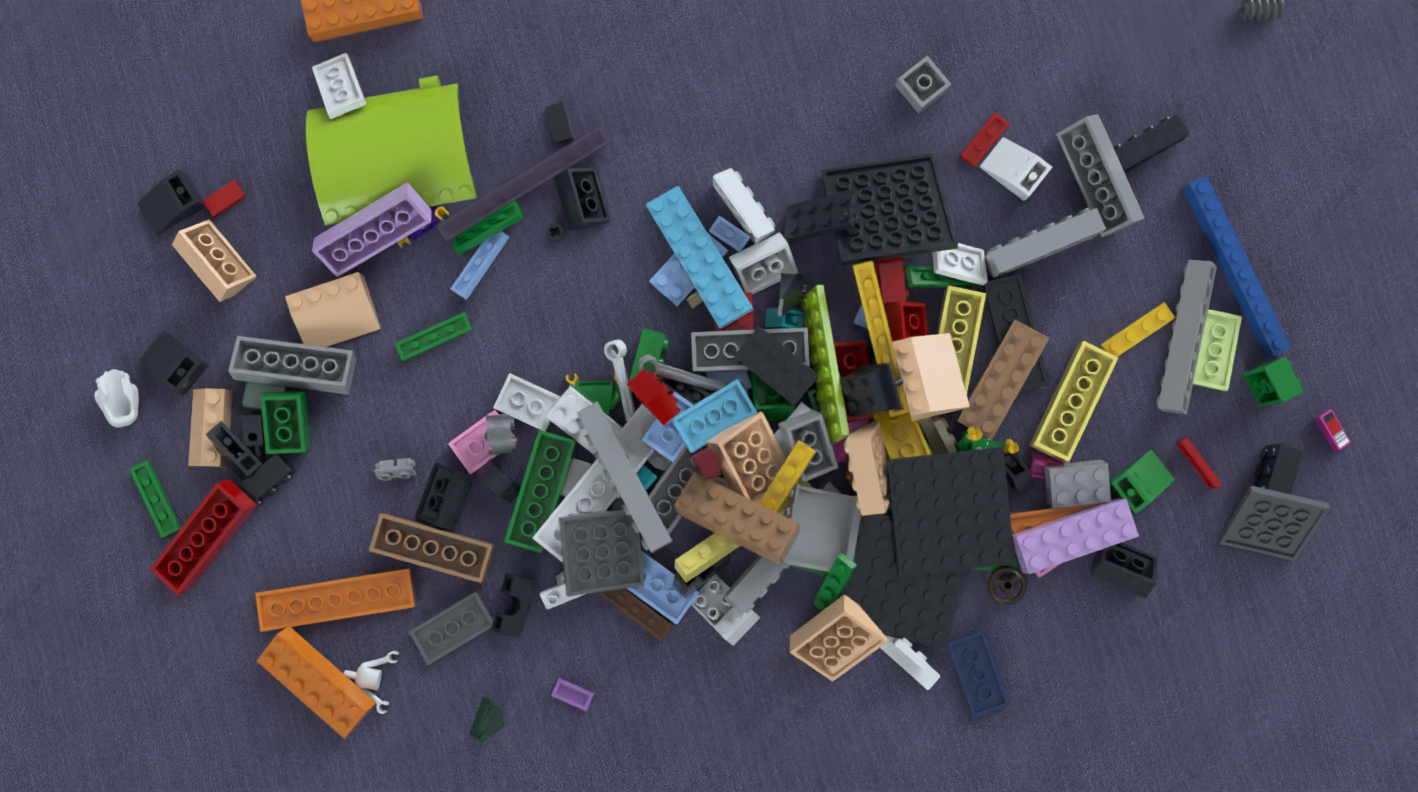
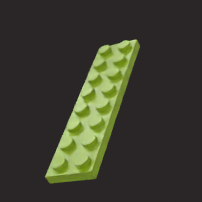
M816 285L802 298L801 306L805 312L804 324L808 328L811 363L814 366V372L819 375L815 383L818 389L817 400L820 402L821 407L820 414H822L830 443L834 445L849 435L824 286Z

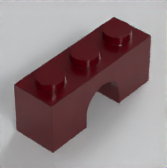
M706 445L689 454L699 474L704 478H710L711 480L721 474L720 471L723 467L712 447Z

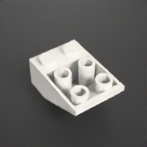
M1003 137L981 164L980 168L1025 201L1048 174L1052 166L1038 155Z
M715 574L699 590L700 593L691 605L726 641L734 646L760 617L753 610L748 613H738L723 598V595L730 587Z

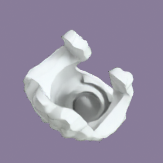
M116 369L109 372L105 371L104 375L96 379L98 390L95 391V400L112 426H128L138 416V388L135 384H131L129 375L124 371Z

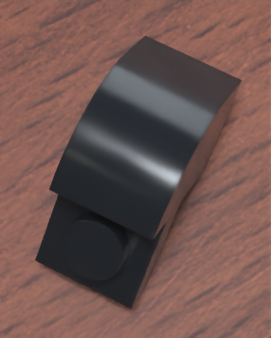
M489 460L477 472L482 481L508 503H511L519 495L521 486L507 476L492 460Z

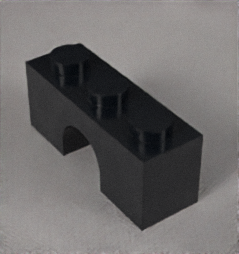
M730 553L687 583L678 573L673 580L674 587L686 599L729 564Z
M505 573L501 592L511 596L512 604L505 612H495L491 627L492 631L502 635L521 636L535 580Z

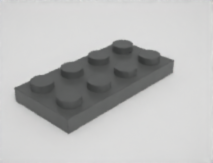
M476 591L412 629L409 633L427 665H430L490 629L494 619Z

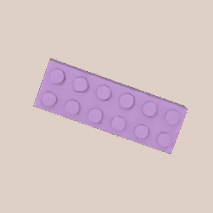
M407 182L316 236L313 241L312 251L338 277L431 222V209Z
M1118 498L1111 502H1106L1013 534L1012 538L1022 573L1031 574L1138 537L1139 534L1127 499Z

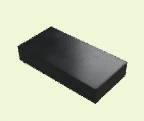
M561 102L545 107L555 144L573 140L564 103Z

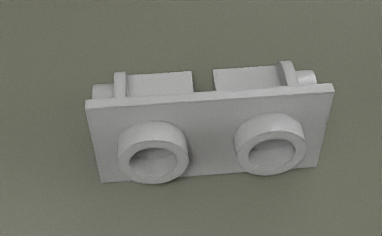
M397 459V466H394V460L379 461V463L375 464L376 470H374V473L378 480L387 481L392 478L407 479L411 476H417L413 468L415 467V459Z

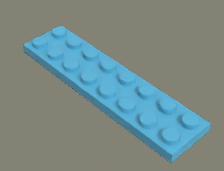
M679 186L646 204L647 209L719 329L753 311L752 305Z

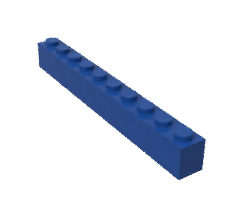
M1207 175L1187 184L1182 190L1265 359L1291 349Z

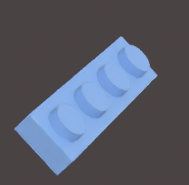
M500 231L483 241L451 287V290L467 300L509 239V236Z

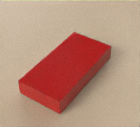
M233 180L203 200V203L211 215L217 217L244 199L246 195L238 183Z

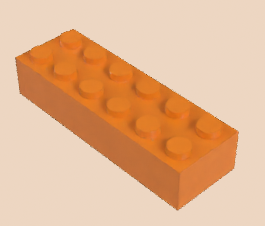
M301 0L307 33L314 42L423 18L420 0Z
M290 626L274 637L257 660L260 665L344 739L358 727L376 704L373 699Z

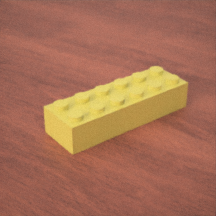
M948 285L944 290L936 335L950 333L967 395L986 293Z
M1085 341L1077 344L1029 444L1030 447L1061 462L1070 461L1118 357Z

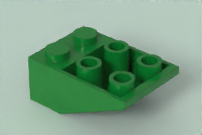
M1150 449L1111 478L1109 483L1110 491L1116 499H1127L1131 514H1136L1150 504L1175 479L1153 450Z

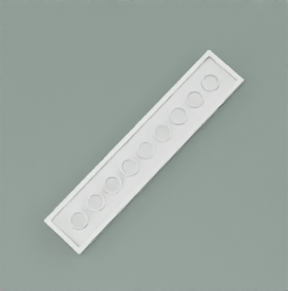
M643 404L616 435L636 473L654 452L653 448L640 440L655 419ZM597 459L532 537L561 562L563 560L558 517L606 511L617 497L612 489L615 487L613 480L608 481L603 472L606 470L603 462L599 464Z

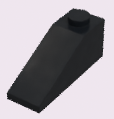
M781 273L778 316L782 317L801 302L802 294H806L807 283H804V275Z
M222 421L206 433L226 464L241 480L248 477L262 464Z

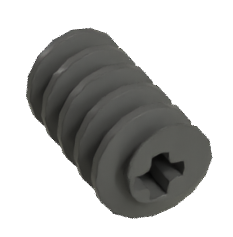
M1242 0L1239 12L1240 20L1244 21L1246 15L1249 21L1254 16L1255 20H1260L1261 15L1263 20H1267L1268 16H1270L1271 20H1274L1276 14L1280 20L1284 13V0Z

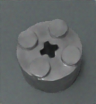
M509 414L486 416V420H490V423L486 424L488 446H492V450L488 451L489 455L512 453V449H516L515 437H511V430L514 429V417H510Z

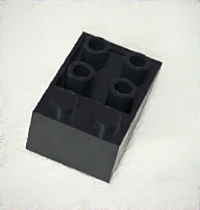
M177 170L162 179L137 203L156 236L206 207L188 175L181 170Z
M165 330L161 332L139 359L162 383L175 393L185 395L209 366Z

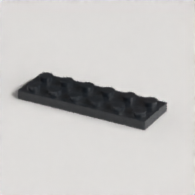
M1021 274L991 280L983 285L998 346L1013 320H1017L1035 330ZM1041 354L1020 391L1049 385Z

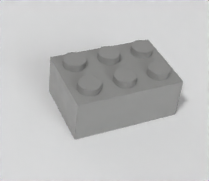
M811 410L778 424L788 456L798 441H802L816 451L799 478L800 481H808L838 468L822 414Z
M1103 460L1044 466L1047 504L1052 508L1111 502L1108 463Z

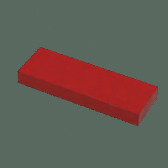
M994 112L959 157L974 168L1010 123Z
M1181 438L1176 442V445L1209 489H1217L1223 485L1188 438Z

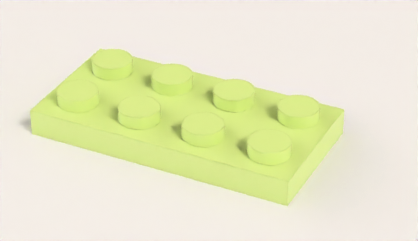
M1208 309L1193 385L1228 391L1242 316Z

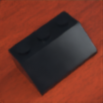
M567 168L554 176L568 230H583L611 221L596 168Z
M435 462L415 517L435 526L454 531L474 476Z
M1121 542L1096 552L1092 562L1091 576L1146 598L1156 585L1158 557Z

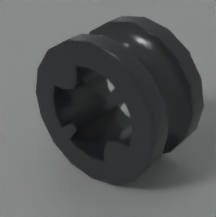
M553 223L547 228V235L551 241L559 242L564 238L565 232L560 224ZM557 228L560 229V230H559V233H560L559 236H558V235H555L554 237L551 236V235H553L552 232H551L552 230H557Z

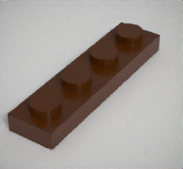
M625 588L599 593L660 641H662L673 626Z

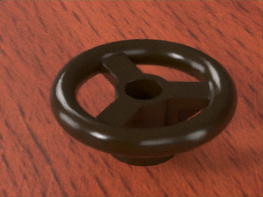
M1003 566L991 574L988 581V589L994 600L1001 604L1010 605L1017 603L1024 597L1027 590V581L1019 569L1012 566ZM1003 572H1012L1016 574L1012 578L1008 576H1002L999 579L996 578L999 574ZM1020 580V592L1013 597L1012 589L1014 584ZM1005 582L1010 583L1008 588L1004 587ZM994 583L998 585L1000 590L1006 593V599L1000 597L995 592Z

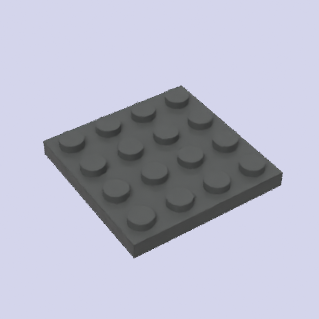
M1250 486L1220 535L1219 543L1296 561L1330 510L1329 503Z
M615 509L558 517L567 597L644 585L640 533L636 534L631 524L634 522L631 514L627 516L624 509Z

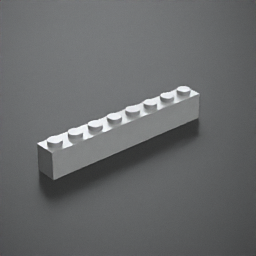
M1188 260V264L1184 268V284L1180 287L1181 298L1176 306L1177 317L1173 322V336L1168 344L1169 356L1165 360V375L1161 378V394L1157 397L1158 408L1164 412L1187 415L1217 266L1212 261Z
M595 402L576 412L579 416L576 419L581 429L585 428L588 433L585 436L590 447L594 445L597 450L594 453L599 464L603 462L606 470L603 471L608 481L613 480L615 487L612 488L617 498L622 497L625 503L622 507L626 515L631 514L634 520L631 524L636 534L640 532L644 538L640 541L645 551L650 550L653 553L672 543L666 528L599 403Z
M830 482L823 483L819 487V490L841 494ZM759 555L723 595V598L738 613H748L755 606L754 601L766 594L768 585L775 583L781 576L779 573L783 568L787 569L790 564L782 563V565H779Z

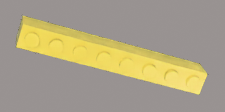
M798 480L796 483L800 486L812 488L808 481L802 482ZM786 499V501L784 502V504L778 512L779 514H784V510L788 506L789 499ZM714 533L675 560V569L687 583L740 545Z

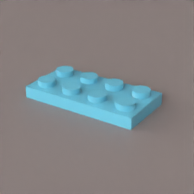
M736 379L676 415L671 421L689 452L692 453L707 444L708 440L721 431L755 415L757 411L741 383Z

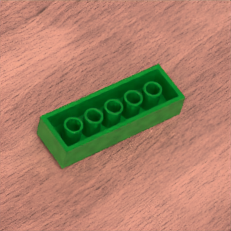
M538 430L504 542L539 553L545 552V548L532 537L559 506L578 444L577 441Z

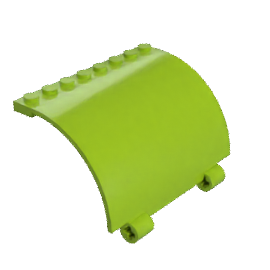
M438 75L420 78V88L364 98L366 105L330 119L326 107L308 110L306 117L308 160L314 190L325 225L342 222L407 182L429 207L476 198L477 195L470 173L461 127L458 83L441 86Z

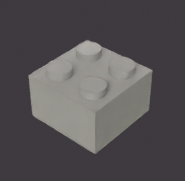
M926 56L900 76L895 86L919 114L949 90L951 83L932 60Z

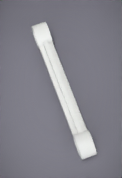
M614 340L605 345L604 353L613 362L626 422H628L635 413L630 388L626 385L628 378L623 357L626 355L627 348L623 341ZM613 344L617 346L618 354L612 349Z

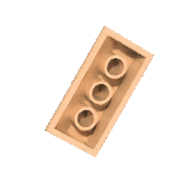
M210 220L178 231L172 244L173 247L219 302L235 296L257 277Z
M208 388L193 389L188 466L228 467L206 433L220 421L230 429L233 391Z

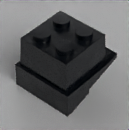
M867 363L854 368L853 373L839 379L851 417L902 409L897 387L903 385V380L901 378L894 380L889 363Z

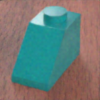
M778 308L766 309L765 328H806L804 324L805 312L790 309L780 317L778 316Z
M644 465L636 473L646 493L659 479Z

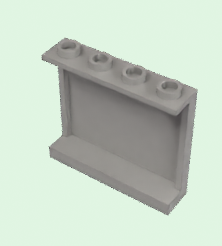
M796 484L787 497L789 499L788 506L785 508L783 516L799 523L800 533L783 563L829 572L836 557L841 552L853 561L861 518V510L857 509L856 498L858 496H849Z

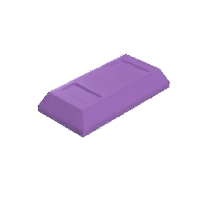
M558 678L551 694L552 697L584 711H587L594 695L593 692L561 678Z

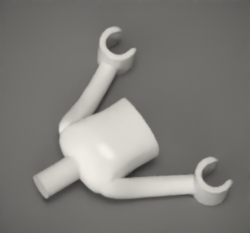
M392 651L386 657L362 663L357 672L349 670L344 672L345 676L355 680V684L376 702L377 711L380 714L388 712L382 710L381 705H388L389 702L381 701L368 690L377 691L382 676V670L370 667L387 662H398L391 658L392 654H399L398 651Z

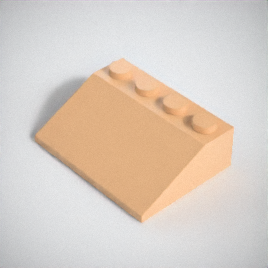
M359 272L285 296L290 314L305 345L329 347L381 329L365 278Z
M950 333L910 337L892 342L912 421L970 407Z
M759 412L721 431L706 442L708 447L713 448L723 467L721 471L731 491L758 504L786 461L763 412Z
M875 420L851 433L844 442L845 451L849 453L850 457L848 461L849 471L853 472L854 479H852L853 490L857 491L858 496L856 498L857 509L861 510L862 516L885 513L890 503L886 464L887 455L880 420Z
M843 595L790 635V653L833 682L887 643L888 639L857 603Z

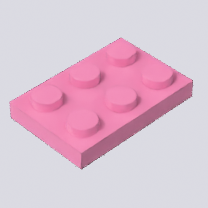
M494 410L487 416L499 415V413L496 410ZM486 416L448 443L470 475L482 468L489 460H493L500 455H489L488 453L489 450H492V446H488L486 424L490 423V420H486Z

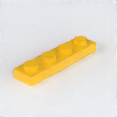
M1164 302L1103 342L1100 346L1104 351L1118 357L1169 323L1175 316Z
M798 441L759 504L778 513L816 451L802 441Z

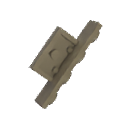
M936 415L918 420L934 454L957 451L954 446L957 442L952 433L948 434L946 429L949 426L944 417L940 418Z

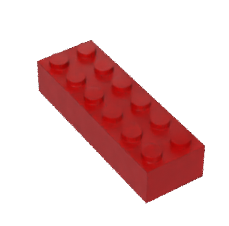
M225 480L216 483L150 570L176 595L190 591L257 505L232 481Z

